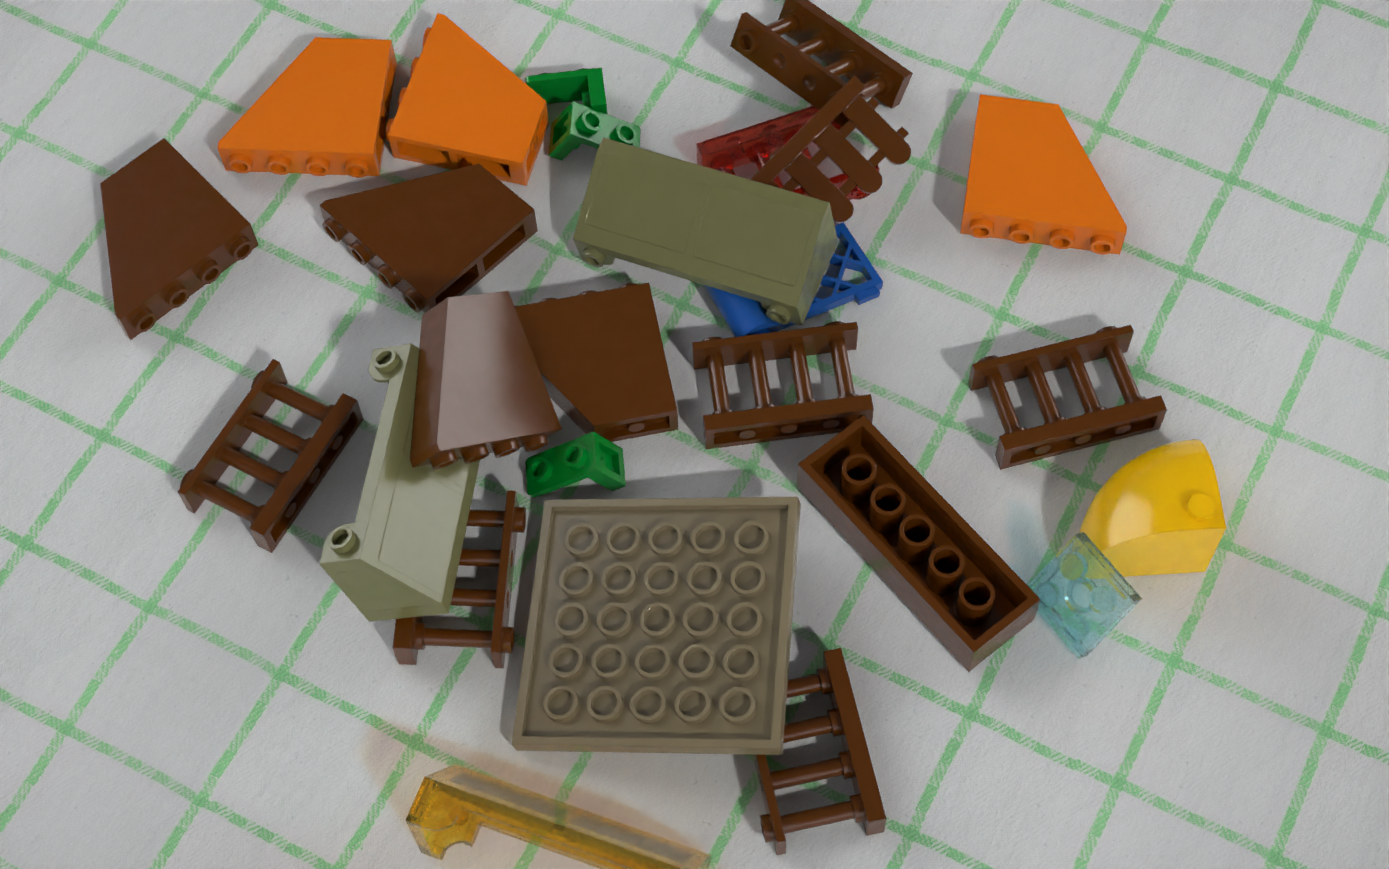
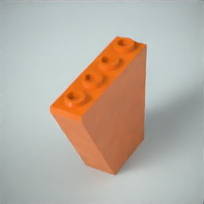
M437 13L432 27H427L424 32L423 49L420 57L413 59L410 71L411 79L408 86L403 87L400 91L395 118L391 117L386 126L385 137L390 142L393 157L450 170L480 164L498 180L527 186L549 126L546 100L447 16Z
M315 37L218 142L217 149L225 170L237 173L272 172L278 175L301 173L325 176L328 174L349 175L356 178L380 176L386 138L385 132L389 119L397 67L392 41Z
M980 94L960 233L969 234L976 238L991 237L1012 240L1019 244L1036 243L1051 245L1057 249L1074 248L1089 250L1102 255L1110 253L1120 255L1126 236L1127 225L1059 104Z

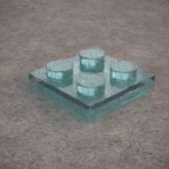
M1084 532L1075 534L1028 585L1041 599L1037 611L1078 659L1088 656L1142 599Z

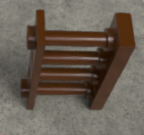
M785 0L778 20L768 25H764L747 12L742 13L730 47L818 110L846 84V82L839 78L843 75L849 80L855 75L866 86L860 94L864 100L874 96L892 109L900 104L913 74L809 0ZM786 34L799 44L794 46L781 36ZM816 55L828 65L823 67L810 56ZM842 113L834 120L842 127L848 122Z
M834 321L819 327L730 338L708 337L702 341L692 342L694 370L708 368L714 413L703 415L706 449L840 433L863 415L872 423L874 408L871 394L860 396L855 394L847 351L856 350L857 322L844 323ZM831 353L839 397L817 401L813 398L806 356ZM790 358L797 402L795 404L775 406L771 400L765 361ZM749 363L756 407L749 410L733 411L730 408L724 366Z
M1131 325L1119 328L1108 326L1098 330L1095 334L1002 357L995 355L987 356L972 364L968 382L970 391L988 387L1005 431L1003 435L999 436L995 452L1000 470L1160 429L1167 411L1162 396L1146 399V397L1140 395L1123 353L1128 351L1134 333ZM1107 358L1125 401L1123 405L1108 409L1100 405L1084 363ZM1067 367L1085 413L1083 415L1068 419L1061 417L1045 377V372ZM1028 377L1045 421L1043 425L1029 429L1021 427L1004 384L1005 382Z
M272 359L265 371L262 370L256 375L247 396L196 467L190 469L184 475L178 490V494L187 510L194 514L206 499L251 522L249 529L257 545L270 553H273L364 420L357 399L342 393L335 405L332 404L328 407L287 387L288 381L280 362ZM278 400L321 421V425L312 438L304 439L263 419L274 401ZM252 432L298 454L297 460L289 471L282 473L240 452V449ZM230 465L275 489L267 503L258 507L215 484Z
M507 491L505 511L470 509L467 526L503 528L501 550L462 548L459 566L499 567L497 590L454 588L451 600L452 606L495 607L493 630L427 628L426 623H422V616L396 619L392 648L399 664L416 665L418 650H424L425 646L491 648L490 653L495 668L504 669L505 653L512 654L514 647V627H508L517 533H524L526 526V508L519 507L516 491Z
M841 648L824 651L823 667L818 668L816 674L788 679L787 698L821 691L822 695L830 694L833 709L827 710V715L785 724L783 743L832 733L833 737H841L844 751L838 752L837 758L773 772L769 771L766 755H753L767 814L759 815L765 843L774 842L777 855L786 854V833L854 819L855 823L863 822L866 836L882 833L885 830L887 818ZM837 776H843L844 780L852 779L855 795H850L849 801L780 815L774 790Z

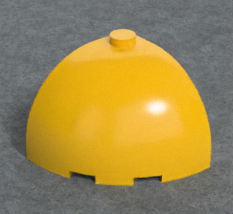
M1200 440L1176 441L1148 450L1123 465L1104 483L1091 502L1078 533L1074 560L1075 580L1206 571L1226 530V523L1214 466L1209 452Z

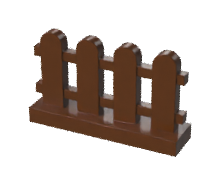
M854 75L750 180L780 188L774 180L785 171L791 179L781 189L793 191L799 185L810 197L830 202L833 220L845 222L852 216L854 211L853 204L846 196L856 186L866 194L875 193L880 189L882 176L875 167L884 158L893 165H902L909 160L911 148L904 140L909 133L903 127L896 132L874 110L880 104L874 97L866 102L860 96L866 86ZM842 113L848 122L838 131L831 123ZM855 128L878 150L869 160H866L846 139ZM813 142L820 150L809 160L802 152ZM826 157L849 178L839 189L817 168Z

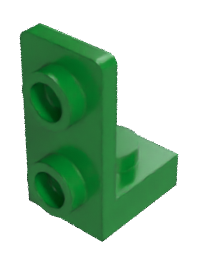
M602 67L582 68L575 71L541 73L525 77L526 84L546 100V104L582 100L584 106L608 114Z
M573 101L551 123L548 156L562 161L572 150L578 149L581 144L598 149L603 138L640 148L641 129L637 125Z
M590 432L528 457L525 461L527 494L533 498L586 478L611 491L626 486L623 448L595 432Z

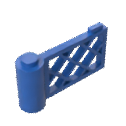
M844 222L835 225L837 238L841 240L847 249L845 257L833 253L830 264L841 266L838 277L836 279L824 275L820 283L822 286L833 288L832 295L824 299L814 297L805 320L853 300L860 305L880 295L879 290L882 289L883 281ZM847 268L863 273L867 281L856 285L843 281L842 278ZM703 285L735 337L778 332L795 325V323L791 322L780 324L769 319L766 315L767 311L762 307L761 302Z

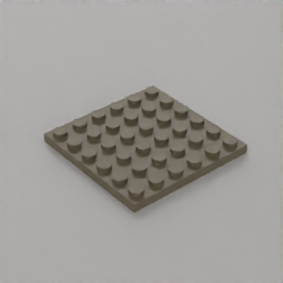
M728 497L545 500L511 744L516 751L783 755L801 508L799 498Z

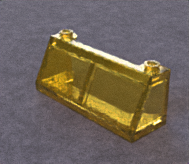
M456 764L424 777L405 820L421 853L439 860H443L446 850L455 844L464 843L473 847L479 830L483 826L599 869H708L711 862L710 854Z

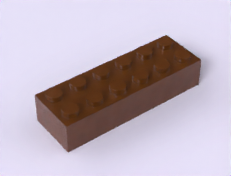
M864 415L798 463L797 487L968 672L1035 619L1041 599Z

